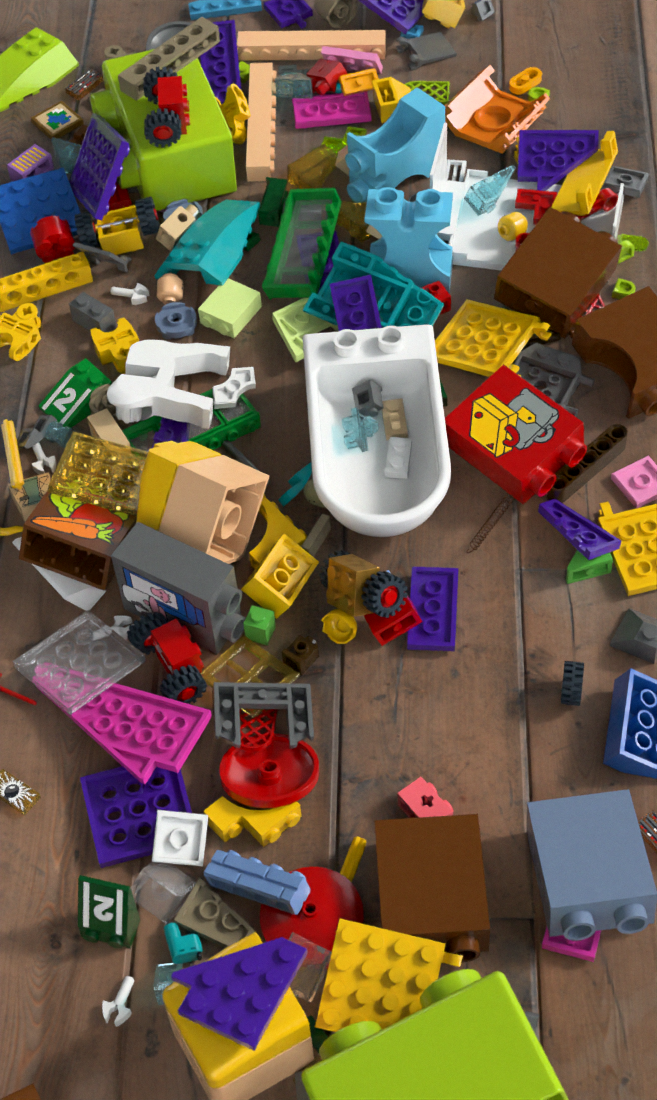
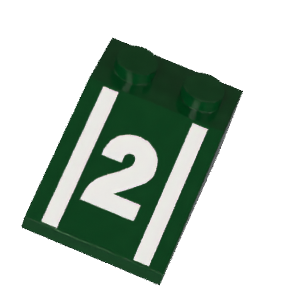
M80 875L78 878V928L81 936L86 941L92 943L101 941L118 949L122 947L131 948L140 923V917L130 886Z

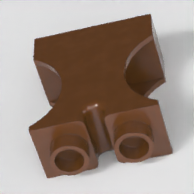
M648 286L578 318L572 340L573 348L585 363L606 367L615 372L625 382L630 393V402L626 414L628 419L643 412L646 416H652L657 413V295Z

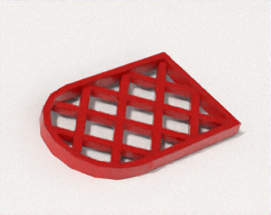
M239 709L240 721L244 723L240 726L241 740L245 738L249 742L245 745L241 743L240 748L246 751L265 749L273 740L278 709H269L268 711L259 709L263 712L259 716L253 713L258 709H244L246 712L242 715V709ZM248 715L252 716L253 719L248 722L244 719ZM267 716L270 719L269 721L264 723L262 720H260L261 718ZM257 721L260 726L254 728L250 725ZM272 723V729L269 728L267 725ZM248 727L251 731L245 734L241 729ZM265 728L268 732L261 735L258 730ZM255 733L258 737L251 740L248 736ZM260 740H263L265 742L261 745L256 744V742Z

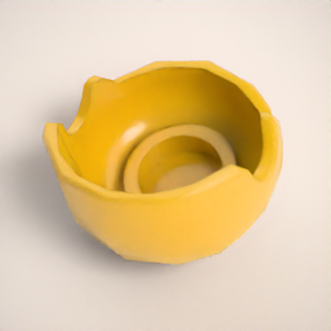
M340 609L328 612L321 619L323 622L322 631L328 635L330 640L337 644H347L356 636L357 622L355 618Z

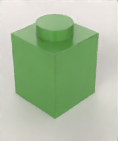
M251 606L243 624L246 640L268 646L276 628L274 611Z

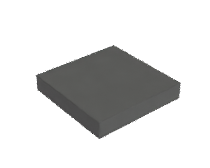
M612 165L601 190L610 188L614 193H619L621 183H624L623 195L640 198L648 182L649 173Z

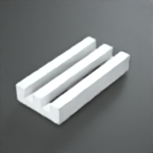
M447 160V180L449 179L451 165H454L452 181H456L458 167L461 165L459 182H464L467 161Z

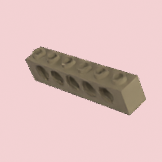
M200 17L118 75L120 91L136 101L144 96L143 79L146 72L150 73L152 68L156 71V67H159L160 70L166 67L167 71L170 68L173 70V73H177L220 42L219 27L209 20Z

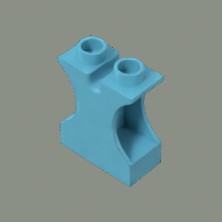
M415 88L400 98L392 115L379 129L365 136H356L351 132L347 134L348 154L345 156V161L350 169V183L347 185V192L354 203L357 205H367L369 189L395 188L406 178L417 174L425 175L427 178L430 177L442 128L445 123V106L419 88Z
M391 187L369 189L365 222L378 230L383 236L371 243L370 253L382 258L387 265L393 266L401 275L412 280L419 288L440 281L450 294L453 247L443 242L437 236V233L450 226L453 192H439L435 189H426L417 193L416 201L409 202L404 199V192Z

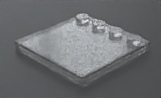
M87 610L15 659L13 664L19 672L71 715L143 664L146 659L142 652Z

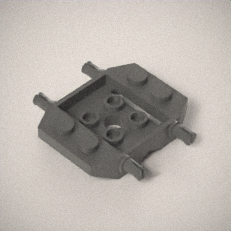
M535 343L521 351L514 360V365L520 368L516 374H520L523 379L534 387H545V389L540 390L542 393L575 417L577 416L579 409L567 406L570 397L575 393L580 383L593 387L595 378L584 376L581 373L580 357ZM540 368H543V369H546V370H549V371H552V372H555V373H554V374H550V373L541 371ZM559 374L564 375V376H567V377H569V378H568V379L562 378Z

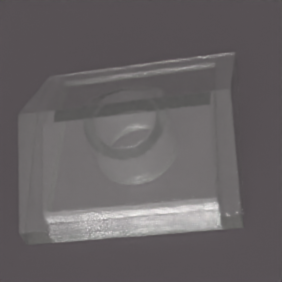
M151 862L141 870L131 886V891L136 903L167 924L183 906L197 882L170 863Z
M292 932L289 941L307 948V955L290 985L291 991L294 995L311 1003L329 967L332 952Z

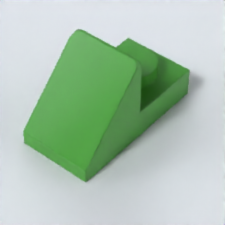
M577 550L567 567V584L611 573L613 558L610 552L588 560Z

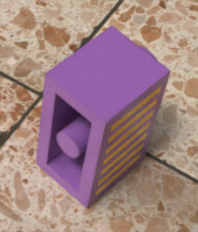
M36 144L7 164L12 181L42 174L54 169L51 154Z

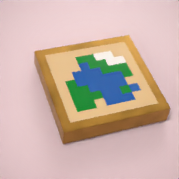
M59 101L31 117L32 123L53 142L84 124L83 118L63 101Z

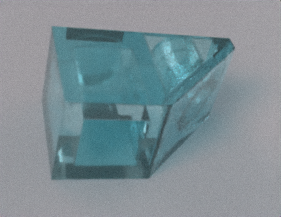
M284 72L275 78L277 98H313L311 79L304 74Z

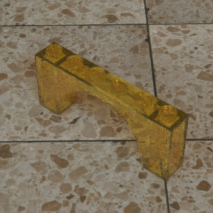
M325 144L287 165L288 181L298 189L323 188L322 185L325 179L337 169L335 165L336 154ZM342 201L337 219L339 226L344 227L352 237L357 238L361 243L373 237L366 232L369 224L365 222L367 202L353 203ZM321 205V208H322V209L325 211V213L327 214V212H326V210H325V206H326V205Z

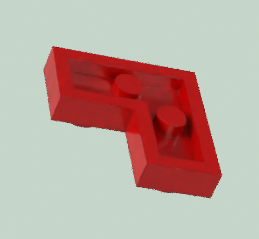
M518 189L515 208L534 210L533 224L536 225L549 207H552L558 192Z

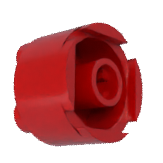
M59 216L44 217L37 221V226L34 229L33 227L31 228L30 234L36 254L44 263L74 254L73 250L75 247L73 243L75 241L70 224L66 219L61 220Z

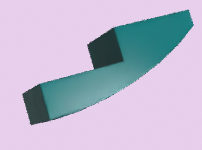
M312 462L298 471L288 481L292 488L278 499L283 507L303 489L312 473Z

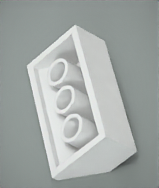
M22 537L12 542L19 551ZM32 564L65 600L87 612L106 592V590L95 588Z

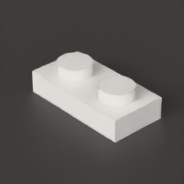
M390 437L385 477L408 479L412 438Z

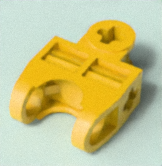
M231 84L227 87L224 103L221 104L218 98L216 100L231 132L233 143L240 145L247 139V129L244 121L250 118L251 114L243 92L237 85Z
M32 303L22 304L13 315L3 313L0 316V348L5 345H11L9 357L15 361L24 358L41 339L38 330L41 326V320L37 316V307Z
M122 317L117 319L118 326L112 332H103L96 327L90 329L95 352L101 364L105 365L113 362L119 373L126 374V360L129 349L134 343L139 342V338L132 325Z

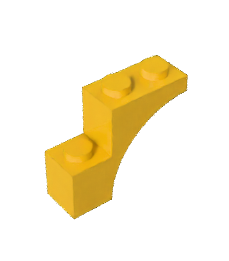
M224 796L203 811L204 814L208 815L207 825L224 842L230 838L237 837L242 829L245 828L263 847L268 843L275 842L284 830L295 826L299 822L300 817H302L301 807L297 801L286 806L267 810H250L231 803Z

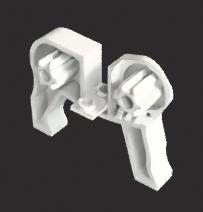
M143 340L134 343L129 349L126 360V374H121L107 390L108 401L116 406L117 419L123 420L126 424L134 421L139 422L143 415V407L152 406V415L179 422L192 423L201 428L209 429L213 415V399L174 388L175 376L205 371L226 375L229 368L230 347L202 343L179 344L163 340Z

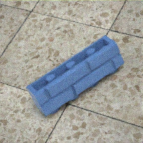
M216 850L211 863L208 864L204 871V877L212 887L298 915L303 906V901L307 899L310 893L306 877L300 872L292 871V873H288L276 864L267 866L254 857H249V859L242 858L233 850H228V852Z

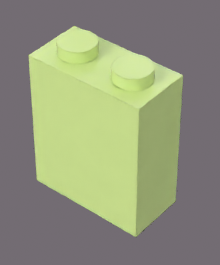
M228 278L223 286L219 285L198 308L200 323L205 327L219 331L223 335L235 338L262 307L260 292Z

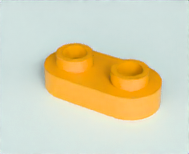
M535 67L523 70L510 79L509 90L516 95L524 94L542 81V71Z

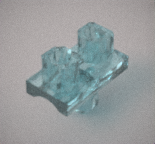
M358 407L352 408V416L343 418L342 425L346 433L351 431L354 433L344 435V443L348 449L359 447L362 452L368 451L367 437H372L378 431L379 424L376 420L371 419L370 416L365 417V419L361 417Z

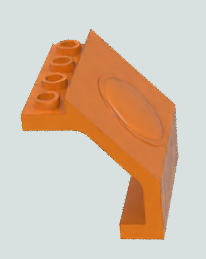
M489 65L474 76L445 105V123H447V126L455 136L503 154L516 141V137H519V131L526 130L543 113V110L546 108L545 104L550 98L544 93L533 101H526L499 90L489 77L495 71Z

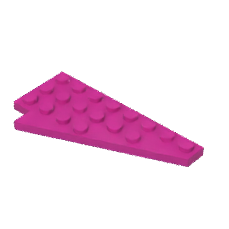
M46 663L34 679L35 686L144 785L156 767L178 773L212 718L211 711L208 709Z

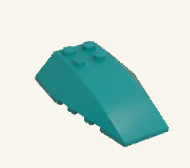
M226 199L205 212L178 241L154 275L155 279H159L168 273L177 274L180 269L201 271L206 284L223 286L242 259V250L247 245L248 241L246 238L248 234H251V224L255 222L260 202Z
M341 241L332 256L333 268L318 295L315 293L311 294L303 308V312L338 326L330 284L367 275L372 277L382 328L386 326H433L444 303L423 288L416 286L412 280L405 278L393 266L387 265L379 256Z

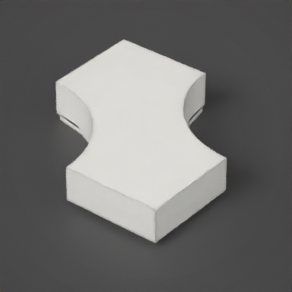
M254 367L232 368L231 376L226 382L212 387L214 409L234 408L242 393L256 388Z

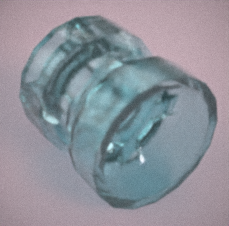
M53 421L46 430L45 438L49 442H57L59 446L66 449L72 445L76 432L75 429L69 426L64 427L62 423Z

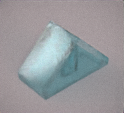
M183 963L156 965L153 987L158 1005H164L163 991L174 982L171 975L175 971L182 970Z

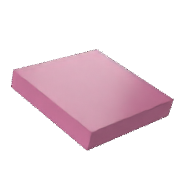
M649 456L611 474L612 481L636 509L657 499V465Z

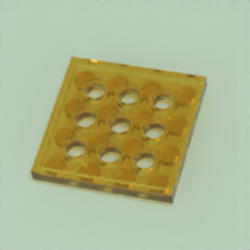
M73 431L48 485V492L137 516L141 474L148 452Z

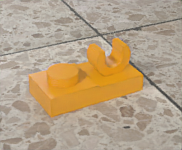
M373 68L342 75L338 79L343 95L348 96L373 90L372 80H377L378 76L376 69Z

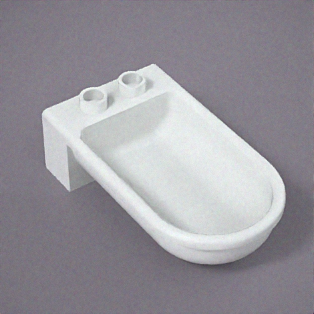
M386 326L377 329H345L339 332L304 335L302 339L314 487L320 501L341 524L363 535L390 537L415 529L435 511L446 495L451 479V463L433 326ZM371 380L382 387V401L403 399L408 438H412L408 479L385 477L389 440H386L382 410H379L378 415L372 418L365 417L356 412L352 388Z

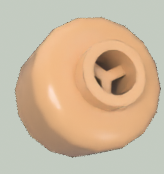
M164 274L157 281V298L165 305L181 301L183 298V281L176 274Z

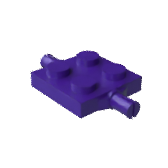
M270 0L264 3V9L281 28L297 23L303 29L307 25L304 19L313 16V9L304 0Z

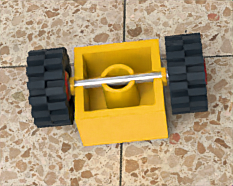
M152 197L136 200L134 206L108 211L102 220L97 219V224L89 211L75 214V225L80 244L93 248L100 247L101 244L102 250L111 252L116 256L143 249V235L147 236L158 233L160 228Z

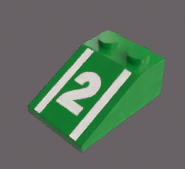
M85 358L64 374L39 404V409L46 415H52L56 418L55 424L66 432L91 415L89 402L92 392L102 385H111L112 381Z

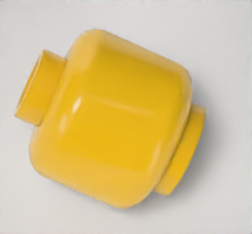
M511 212L499 219L498 233L504 240L514 241L519 234L527 232L528 222L521 213Z

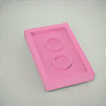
M322 46L321 54L324 59L341 62L343 67L349 72L356 73L375 68L377 74H382L383 66L376 53Z

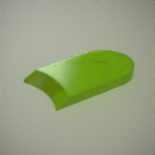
M626 234L617 235L618 244L628 240L634 245L635 251H644L648 248L649 242L645 237Z

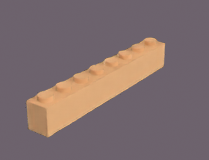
M385 30L238 31L237 38L239 61L319 60L320 58L324 59L321 54L322 46L376 53L379 59H385L386 54Z
M250 63L248 107L251 117L248 118L246 153L248 182L266 181V177L271 178V173H275L274 161H271V159H275V148L272 147L275 146V134L272 133H276V124L273 121L276 120V108H273L276 107V95L273 94H277V86L274 83L277 82V70H273L272 63Z

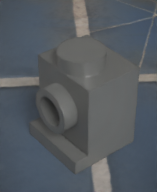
M368 380L352 388L356 412L368 418L377 416L378 411L384 409L381 396L382 387Z

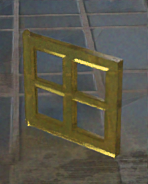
M242 636L200 673L206 684L213 688L214 682H221L214 675L225 665H228L242 675L235 683H264L257 676L268 666H271L285 676L279 683H293L300 677L299 672H296L245 636ZM244 649L261 659L248 671L232 660ZM264 709L242 710L248 713L251 718H255Z

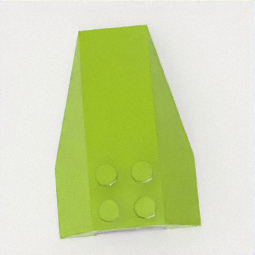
M35 27L0 54V112L8 109L9 104L13 102H22L24 100L23 97L29 94L35 95L39 93V89L45 86L49 88L55 85L79 66L77 60L61 40Z

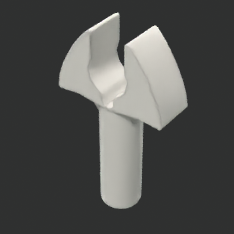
M137 283L134 289L112 287L110 290L112 295L131 297L132 305L147 302L146 296H150L149 290L140 283Z
M36 443L32 448L38 461L32 463L33 470L39 475L44 474L43 468L46 465L50 467L52 474H54L56 469L55 456L46 457L40 443Z
M114 616L115 624L112 627L91 634L92 641L96 643L114 635L122 636L123 641L127 640V631H129L130 625L125 628L123 626L133 623L132 618L129 616Z
M124 977L114 1001L110 1003L103 1001L102 1011L106 1024L110 1019L111 1013L117 1009L119 1014L114 1021L116 1027L124 1023L131 1016V1010L125 1008L124 1004L134 983L132 977Z

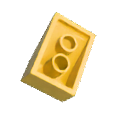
M424 0L422 5V13H424L426 18L441 21L440 24L446 28H450V26L455 28L465 9L464 0Z
M283 533L252 572L241 590L264 609L274 611V616L277 619L292 605L319 561Z

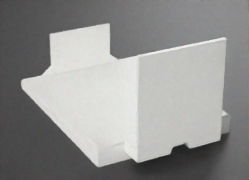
M444 123L430 172V189H435L439 192H453L450 226L439 231L437 236L441 240L449 241L448 245L453 247V265L502 270L516 250L515 240L506 241L498 233V221L504 215L511 212H519L527 219L526 233H530L536 226L533 224L534 210L515 208V201L518 189L537 190V182H518L515 179L489 177L488 171L467 169L464 182L447 180V123ZM621 183L619 193H615L618 195V202L612 210L605 212L601 209L581 220V223L596 232H608L617 239L624 201V183ZM554 184L547 191L559 192L562 185Z

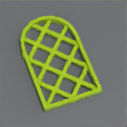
M410 81L404 84L408 87L410 86L411 91L423 86L424 89L422 91H430L431 93L428 95L437 96L435 100L441 104L449 102L450 81ZM436 86L438 89L433 91L431 87ZM441 90L444 93L442 95H439L437 92Z

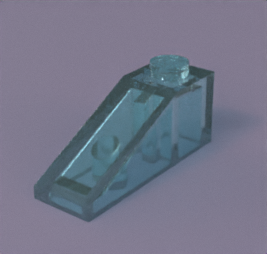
M514 165L470 186L464 199L478 216L485 212L488 214L496 208L495 204L516 168Z

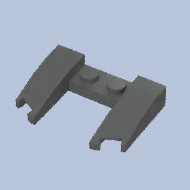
M214 682L212 702L216 739L222 737L233 742L232 746L240 748L239 709H285L289 749L297 747V742L306 738L310 741L313 740L314 729L310 684Z

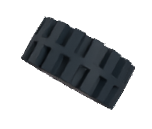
M565 661L561 704L580 706L584 663Z

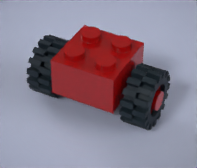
M156 67V71L152 68L150 73L146 72L143 79L144 96L148 97L149 102L153 100V104L157 105L158 103L159 109H157V112L151 111V115L147 114L144 120L145 138L149 140L150 144L154 143L156 147L161 144V148H165V144H168V147L172 146V142L176 144L177 139L180 140L181 135L187 134V126H190V115L186 113L190 112L189 100L185 97L188 96L187 84H183L182 76H177V73H173V70L170 68L168 71L166 67H163V70Z
M150 612L147 613V617L142 615L140 617L141 620H135L133 622L134 625H130L127 637L135 651L140 655L144 653L150 655L151 651L153 653L156 652L158 660L168 674L166 676L168 679H163L159 687L163 697L187 704L197 702L196 698H201L203 696L202 693L206 692L207 684L202 675L204 665L199 657L202 655L201 650L196 642L192 643L189 638L191 636L185 625L181 626L177 618L168 622L162 613L154 612L152 615Z

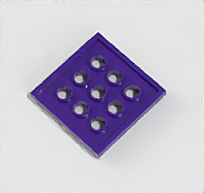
M123 766L80 777L100 868L153 854L157 810L192 813L181 769L176 773L156 767L145 785L140 783ZM155 778H163L165 780L160 786L151 784ZM132 784L140 785V789L136 792H129L127 790ZM109 790L116 792V795L111 799L103 797L104 793ZM161 799L170 800L166 807L157 806V802ZM138 805L146 807L144 812L140 814L132 812L133 808ZM112 812L121 813L120 818L117 820H110L108 816ZM141 827L151 828L147 835L138 834V830ZM118 833L126 835V838L121 842L113 840L114 836Z

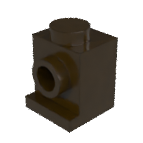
M299 635L287 649L284 648L281 651L283 664L301 676L319 657L318 644L310 636L304 638Z

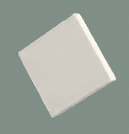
M157 810L152 862L203 866L208 815Z

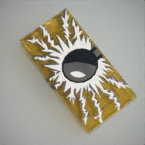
M2 769L0 771V799L25 816L41 798L40 793Z

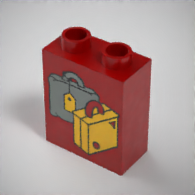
M504 364L445 417L448 447L523 505L534 494L539 497L547 494L555 484V473L565 464L571 468L576 466L583 459L587 451V445L584 444V422Z

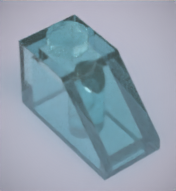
M53 137L51 142L59 167H64L65 173L72 174L81 145Z

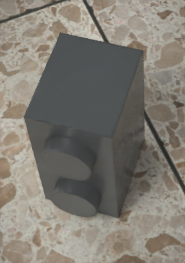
M82 292L69 303L73 321L90 331V329L96 327L103 332H111L117 327L113 309L85 292Z

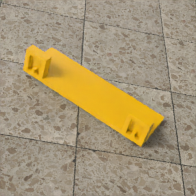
M607 131L604 138L601 139V149H598L595 154L567 174L552 208L561 213L570 212L578 216L590 213L618 153L615 131Z

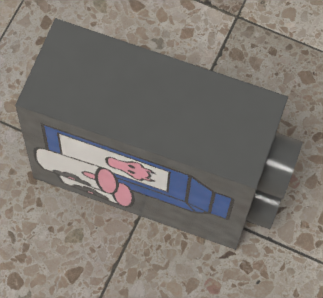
M137 522L111 555L124 609L139 617L142 615L147 617V613L150 612L152 615L154 612L162 613L168 622L177 618L181 626L185 625L191 636L189 639L192 643L196 642L197 645L215 654L219 653L227 640L232 643L236 642L244 631L243 624L246 618L241 615L240 602L242 591L237 589L234 566Z

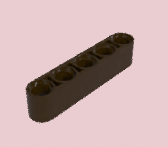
M621 424L611 425L587 446L585 456L576 466L571 468L565 464L555 473V484L547 493L548 500L556 499L561 503L565 502L621 454L626 448L627 428Z

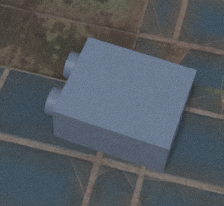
M629 789L527 802L526 833L549 937L564 935L568 940L579 941L589 938L595 931L617 928L621 933L632 934L640 932L648 924L654 923L657 890Z

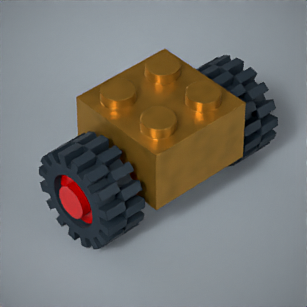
M336 550L334 554L330 553L328 555L329 560H323L326 564L325 566H320V570L323 573H319V577L322 578L320 580L321 584L328 589L326 592L327 603L353 617L375 613L381 617L388 618L389 615H396L395 610L398 612L401 610L400 604H405L403 598H407V593L404 592L407 590V586L404 585L405 582L401 578L387 571L381 572L380 567L343 550Z

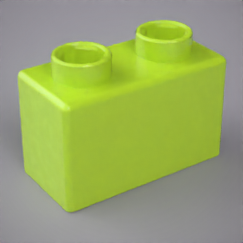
M154 49L105 60L102 63L105 90L92 93L90 101L92 112L103 117L129 143V154L123 160V170L120 177H117V183L122 190L137 186L141 199L152 197L156 211L167 209L170 203L182 199H187L189 203H192L193 201L196 202L237 191L232 135L198 58L177 72V76H182L183 84H187L188 96L185 97L189 100L190 112L186 113L190 115V126H187V134L181 135L180 140L177 139L176 144L172 142L170 147H168V144H165V148H161V144L158 147L154 143L150 144L149 140H146L144 132V120L147 114L151 115V111L157 112V109H159L158 103L157 105L153 104V100L149 102L148 97L146 98L145 96L136 101L120 91L118 75Z
M474 969L454 971L430 984L420 996L422 1009L384 1029H381L380 1025L374 1021H362L340 1029L326 1039L320 1047L322 1061L305 1069L301 1075L303 1085L310 1100H569L506 976L499 971L492 972L483 978Z

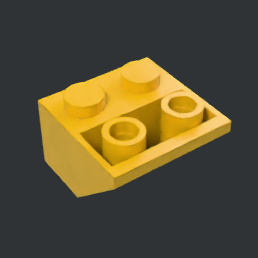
M392 77L372 80L373 99L381 123H385L389 119L400 98L411 92L408 86Z

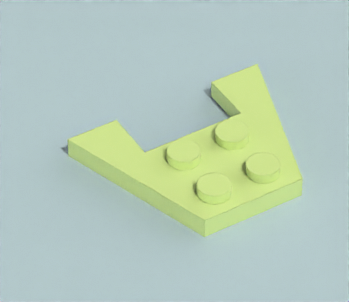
M302 298L274 312L272 315V320L295 363L304 358L302 339L304 335L318 333L330 326L339 332L338 326L303 312L308 298Z

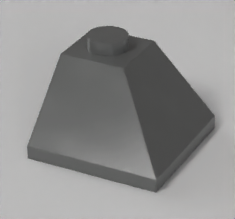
M629 608L612 638L610 646L654 664L657 659V619Z

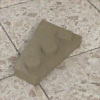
M201 878L198 879L174 919V922L179 927L223 948L255 932L248 923L222 901V898L217 893L208 888Z

